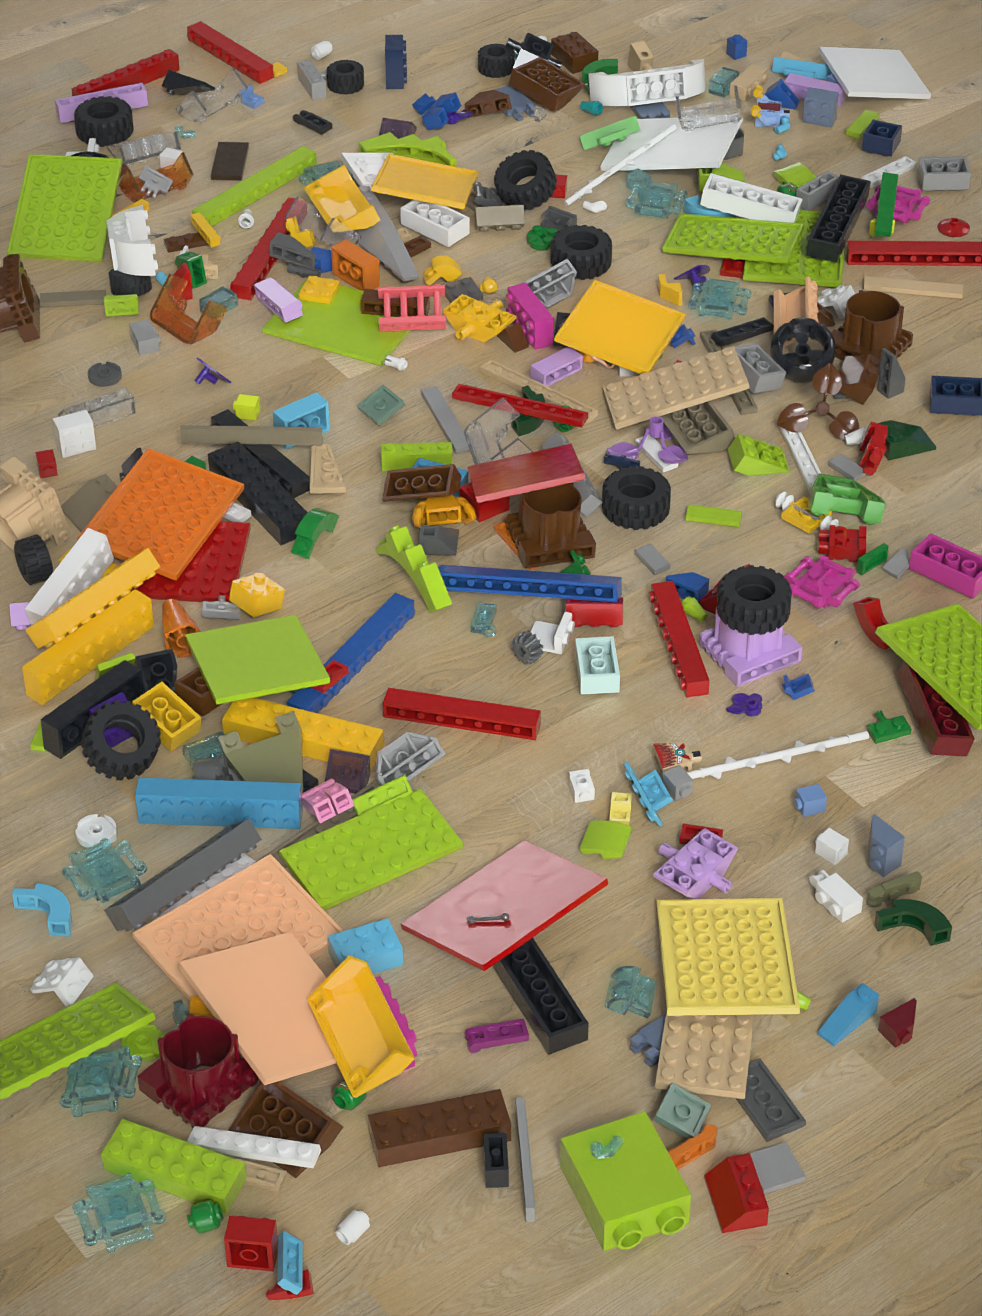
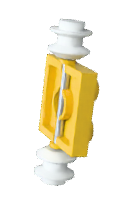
M782 492L775 499L776 507H782L783 510L781 519L809 534L818 527H820V530H829L830 525L839 526L837 519L832 520L833 511L829 510L828 515L822 514V516L812 514L807 507L809 498L805 496L794 503L793 495L788 496L787 492Z

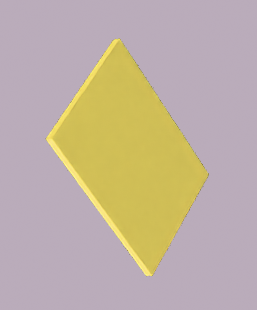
M782 898L657 900L656 906L667 1016L799 1014L800 1006Z

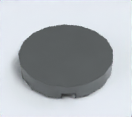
M106 362V364L96 363L88 369L89 382L99 387L114 385L122 378L120 366L112 362Z

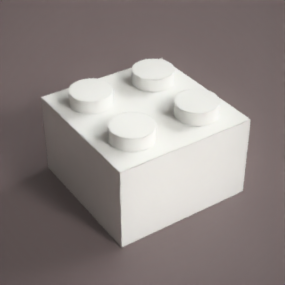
M87 410L53 418L56 446L62 458L96 450L93 421Z

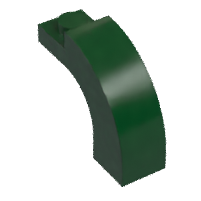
M528 385L522 387V398L545 403L542 393L536 394ZM511 413V427L518 437L535 431L544 421L537 417Z
M899 899L892 901L891 908L876 911L874 926L877 931L908 926L923 933L930 946L950 941L952 932L950 922L941 911L930 904L918 900Z

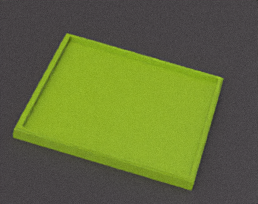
M297 615L185 634L186 642L216 704L330 683V677Z

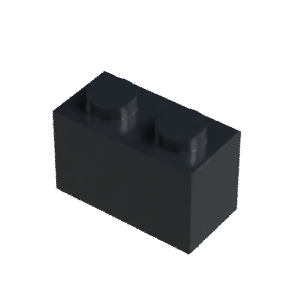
M507 1133L484 1134L486 1188L509 1187Z

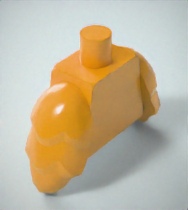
M453 494L450 496L429 497L426 500L420 501L416 504L412 515L414 526L419 529L421 526H425L426 523L427 526L462 521L467 525L476 519L475 509L465 498L460 496L454 497Z

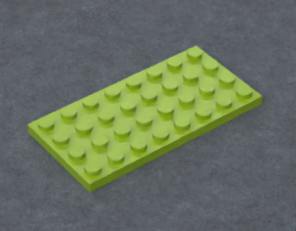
M680 213L663 245V252L687 256L697 255L701 257L708 256L788 264L804 231V224Z
M420 788L402 799L370 810L279 850V856L285 861L286 866L303 889L325 911L463 848V842Z
M115 982L0 1040V1100L10 1097L12 1093L20 1089L29 1087L41 1078L49 1077L53 1072L61 1068L70 1066L71 1063L80 1058L88 1057L92 1052L109 1046L115 1040L127 1037L131 1032L148 1026L149 1023L156 1020L154 1012Z

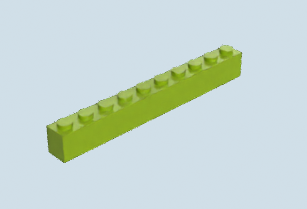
M302 146L194 208L192 214L200 212L213 227L317 166L316 152Z

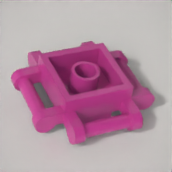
M881 185L876 187L874 195L866 203L868 209L875 210L874 216H877L879 203L876 202L880 197ZM897 186L893 220L908 223L910 219L919 220L922 216V211L929 205L930 198L928 196L921 198V189L914 190Z
M822 555L817 563L813 562L810 557L805 556L795 569L784 575V578L790 583L792 596L796 595L809 601L819 609L821 607L826 609L829 605L834 607L840 606L846 596L860 587L859 581L853 578L855 569L846 568L835 563L825 555ZM805 568L808 569L800 579L796 578Z

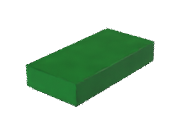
M883 543L858 558L857 573L862 576L887 561L889 546Z

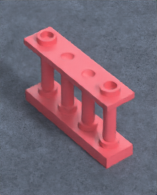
M445 285L384 286L378 288L379 299H384V317L379 318L380 332L447 329L446 315H441L440 296H445ZM434 296V315L425 316L424 297ZM417 297V316H407V298ZM390 298H400V317H391Z

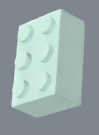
M614 636L575 638V658L580 693L619 692L620 673Z

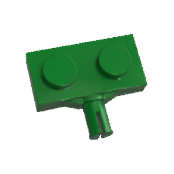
M881 710L875 713L879 722L867 726V731L875 744L910 735L912 730L903 715L887 719Z

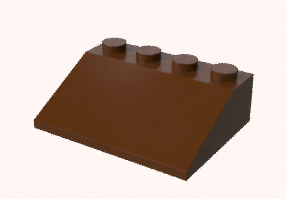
M541 57L513 68L509 85L514 87L515 90L524 93L527 97L534 99L537 103L544 105L554 112L564 108L585 86L584 82Z
M277 1081L267 1085L261 1082L228 1131L319 1144L321 1155L332 1145L343 1126ZM275 1163L294 1178H297L308 1168Z

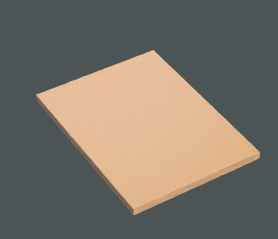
M269 854L133 932V938L190 1001L191 996L199 995L178 968L181 961L291 932L309 956L313 958L328 949L329 935L342 932L343 930L285 868Z
M291 932L179 962L178 968L215 1019L227 1025L232 1034L238 1035L240 1053L264 1085L337 1063L307 1001V998L327 977Z

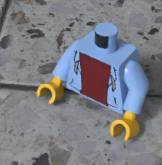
M757 85L753 95L759 98L757 105L751 108L752 116L756 117L755 127L779 126L781 118L790 117V110H781V102L769 100L765 94H761L763 88Z

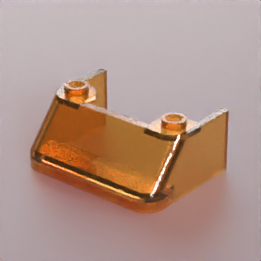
M184 152L179 155L173 165L156 170L173 180L168 192L175 189H185L194 175ZM129 169L119 183L121 191L133 203L140 199L151 198L153 192L151 191L149 196L146 195L148 189L144 193L140 192L144 183L138 180L139 176L133 177Z
M169 274L150 311L151 321L183 343L189 345L215 333L228 307L208 300L198 322H196L184 313L187 301L181 295L188 280Z

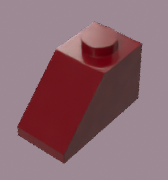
M915 998L880 1016L878 1031L894 1047L906 1044L912 1039L917 1004Z

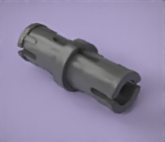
M290 263L287 268L288 273L300 275L302 278L321 276V270H311Z

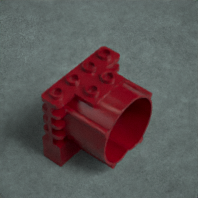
M192 1013L180 1023L178 1030L170 1031L163 1038H158L160 1058L137 1076L139 1090L157 1104L162 1102L166 1109H172L175 1116H181L182 1121L186 1124L190 1123L192 1128L195 1126H206L218 1113H222L231 1102L239 1099L242 1093L248 1088L253 1087L259 1079L245 1058H240L237 1034H232L227 1025L215 1018L194 1016ZM202 1066L210 1067L203 1070H195L196 1068Z

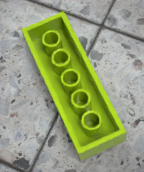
M125 1119L121 1120L101 1153L103 1167L106 1171L196 1204L205 1200H213L214 1203H219L222 1213L226 1215L247 1177L245 1162Z

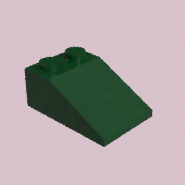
M893 420L878 423L888 426L886 443L884 445L886 446L884 456L888 461L936 450L935 444L920 426Z

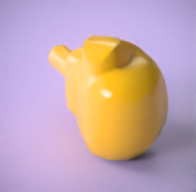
M486 276L480 284L481 292H496L498 290L497 282L493 278Z

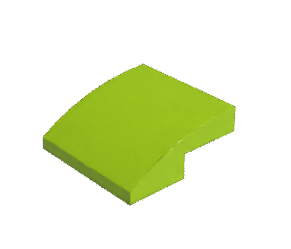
M796 163L773 172L781 185L791 182L797 185L798 188L816 178L801 163Z
M590 820L579 849L582 854L601 853L603 859L622 858L633 829L631 826L618 822Z

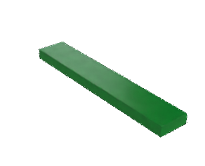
M886 172L882 174L875 235L891 237L898 174Z

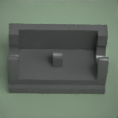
M549 206L542 214L545 220L541 222V227L556 228L558 232L561 229L564 230L565 227L577 225V215L553 206Z

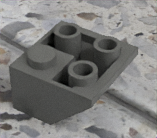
M421 526L419 544L422 545L424 553L427 555L456 556L459 529L441 526Z

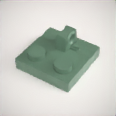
M382 385L357 406L362 413L380 426L399 409L404 407L405 403L385 385Z
M671 1083L653 1120L686 1139L693 1138L698 1135L711 1104Z

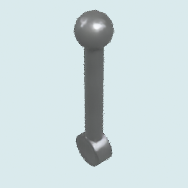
M508 913L476 918L469 916L467 923L473 924L478 921L500 919L508 921L510 916Z

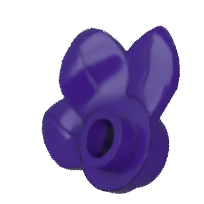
M466 109L459 113H447L449 119L447 123L456 124L458 120L470 117L473 113H466Z
M738 693L732 696L734 704L726 708V711L729 713H746L747 716H757L761 713L762 696L757 693H753L750 696L745 693Z

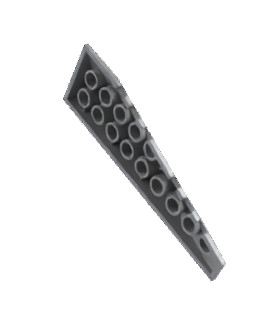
M360 186L359 190L368 203L373 205L381 221L366 229L341 232L350 235V238L353 241H357L362 249L378 258L379 262L382 261L387 269H392V273L403 282L419 279L412 259L374 192L371 191L370 186Z

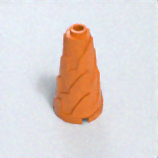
M167 599L162 605L165 647L167 650L173 649L174 654L179 658L191 656L192 652L186 642L185 634L201 632L195 621L190 619L184 607L177 600Z

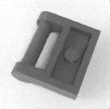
M480 182L473 184V190L476 194L475 202L486 207L502 206L501 198L495 188L484 187Z

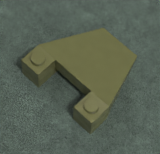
M294 711L275 717L279 735L243 747L237 731L218 737L222 753L227 758L228 767L238 775L241 781L301 783V791L303 793V738L301 727Z

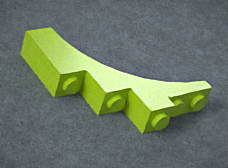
M389 132L358 142L359 153H394V155L455 167L457 165L456 158L446 150L445 141L438 136L421 141L415 134L398 139Z
M398 525L390 528V533L384 535L386 539L380 541V546L375 548L377 554L389 555L406 570L420 591L430 613L451 605V599L436 562L429 564L422 545H414L407 526L400 528Z

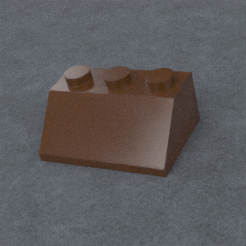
M870 354L845 357L839 372L842 380L839 392L864 405L874 390L879 376L881 360Z

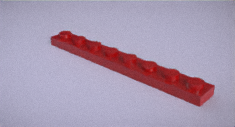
M459 383L452 392V399L564 423L574 427L582 428L588 419V412Z

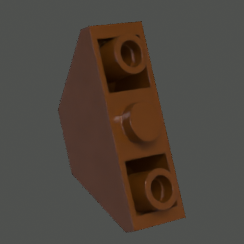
M496 90L479 92L465 103L466 113H473L470 117L512 109L509 95Z

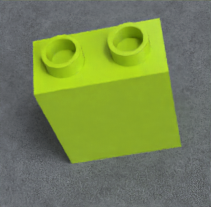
M646 1111L561 1138L560 1168L603 1251L615 1247L630 1249L637 1246L645 1237L660 1232L665 1235H672L682 1230L689 1223L691 1193Z

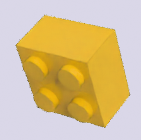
M255 573L254 575L232 581L229 601L254 618L280 610L285 589L267 578L264 574Z

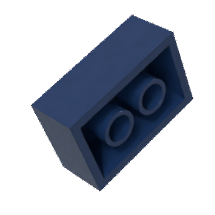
M385 35L386 89H404V83H407L406 40H403V35Z
M932 375L930 413L982 416V378Z

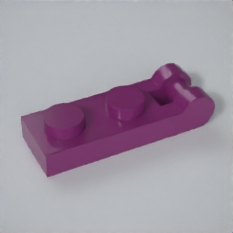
M524 1019L472 1027L464 1032L466 1040L469 1041L467 1045L471 1053H477L484 1048L529 1041V1033Z

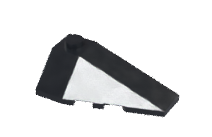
M168 70L162 83V87L167 89L166 92L172 95L175 93L183 95L215 90V87L206 82Z
M173 649L135 656L134 665L142 669L143 694L160 682H163L175 693L174 682L177 680L178 665Z

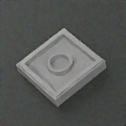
M786 1142L750 1153L764 1194L805 1182L806 1176Z

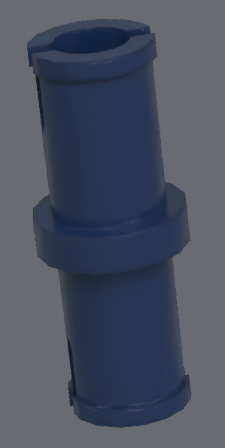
M606 453L604 456V464L614 465L619 469L623 467L629 468V466H640L639 460L626 458L625 455L618 456Z

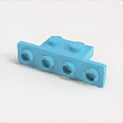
M774 57L772 72L783 73L784 75L792 73L827 80V76L831 75V70L827 64Z
M628 761L625 762L624 765L627 770L624 772L630 782H634L632 787L636 794L641 795L639 798L644 808H648L646 814L651 822L656 821L659 826H662L663 823L656 811L671 803L673 799L659 773L654 770L639 780Z

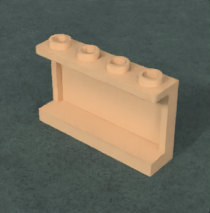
M809 276L805 277V286L786 295L780 289L774 291V334L782 324L789 323L794 318L806 317L818 322V286ZM794 337L791 341H786L783 347L796 342L797 340Z

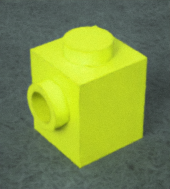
M239 394L237 400L233 403V411H235L236 416L240 419L256 420L260 413V397Z

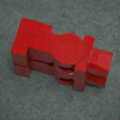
M870 422L859 446V451L863 452L859 467L863 468L864 474L872 476L876 472L886 451V446L884 445L886 443L888 426Z
M830 525L829 530L819 529L818 554H828L829 560H833V558L836 560L849 559V562L858 563V558L866 554L867 526H859V529H847L843 526L835 527V525Z

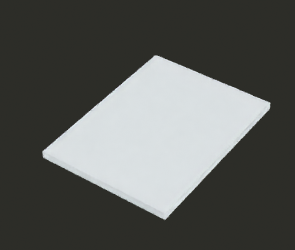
M743 116L637 119L640 130L626 135L627 139L618 142L615 139L600 166L601 171L609 170L630 155L629 151L637 150L658 135L660 131H664L672 124L676 125V130L633 159V164H627L618 171L719 168L743 121Z

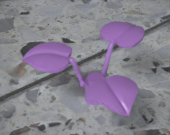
M658 416L650 418L649 428H646V432L637 448L633 444L626 442L607 448L610 454L625 455L626 458L635 460L639 457L637 452L641 450L647 436L650 434L653 438L661 439L663 450L659 451L658 456L663 462L674 464L688 460V455L682 448L675 445L665 446L664 440L674 437L664 425L663 418Z

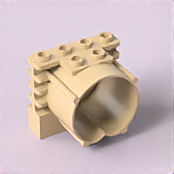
M13 456L0 466L7 486L0 490L1 541L14 551L15 541L37 534L43 541L49 538L54 540L57 545H61L71 537V532L55 489L49 487L46 482H42L40 477L35 476L32 471L28 470L25 464Z

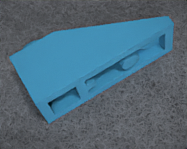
M861 983L845 997L819 1029L817 1035L832 1046L837 1045L877 1012L879 994L864 983Z

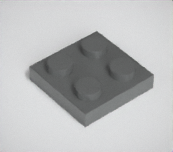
M471 277L441 284L445 285V296L450 303L461 294L478 301L483 300V293Z

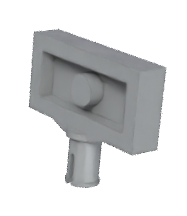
M220 595L218 601L215 602L203 601L202 617L209 619L225 618L227 620L240 619V608L234 603L226 602L224 595L223 599H221L222 595Z

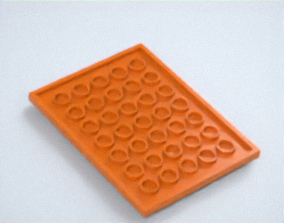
M148 448L77 537V541L87 528L105 534L113 556L124 561L149 548L160 565L155 570V573L177 580L242 493L244 484Z

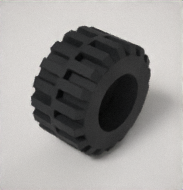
M495 43L485 45L478 50V71L482 75L500 78L511 74L515 63V52L513 49L506 47L505 44Z
M340 60L329 64L330 66L327 67V87L330 91L346 95L363 89L364 67L362 64L353 60Z
M114 268L108 273L111 293L113 295L137 294V296H140L152 289L150 276L130 275L118 270L114 271Z
M36 534L15 541V558L24 580L29 585L47 580L53 573V565L43 539Z

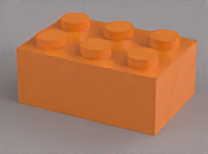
M346 239L331 247L333 275L361 291H364V289H376L380 286L378 258Z

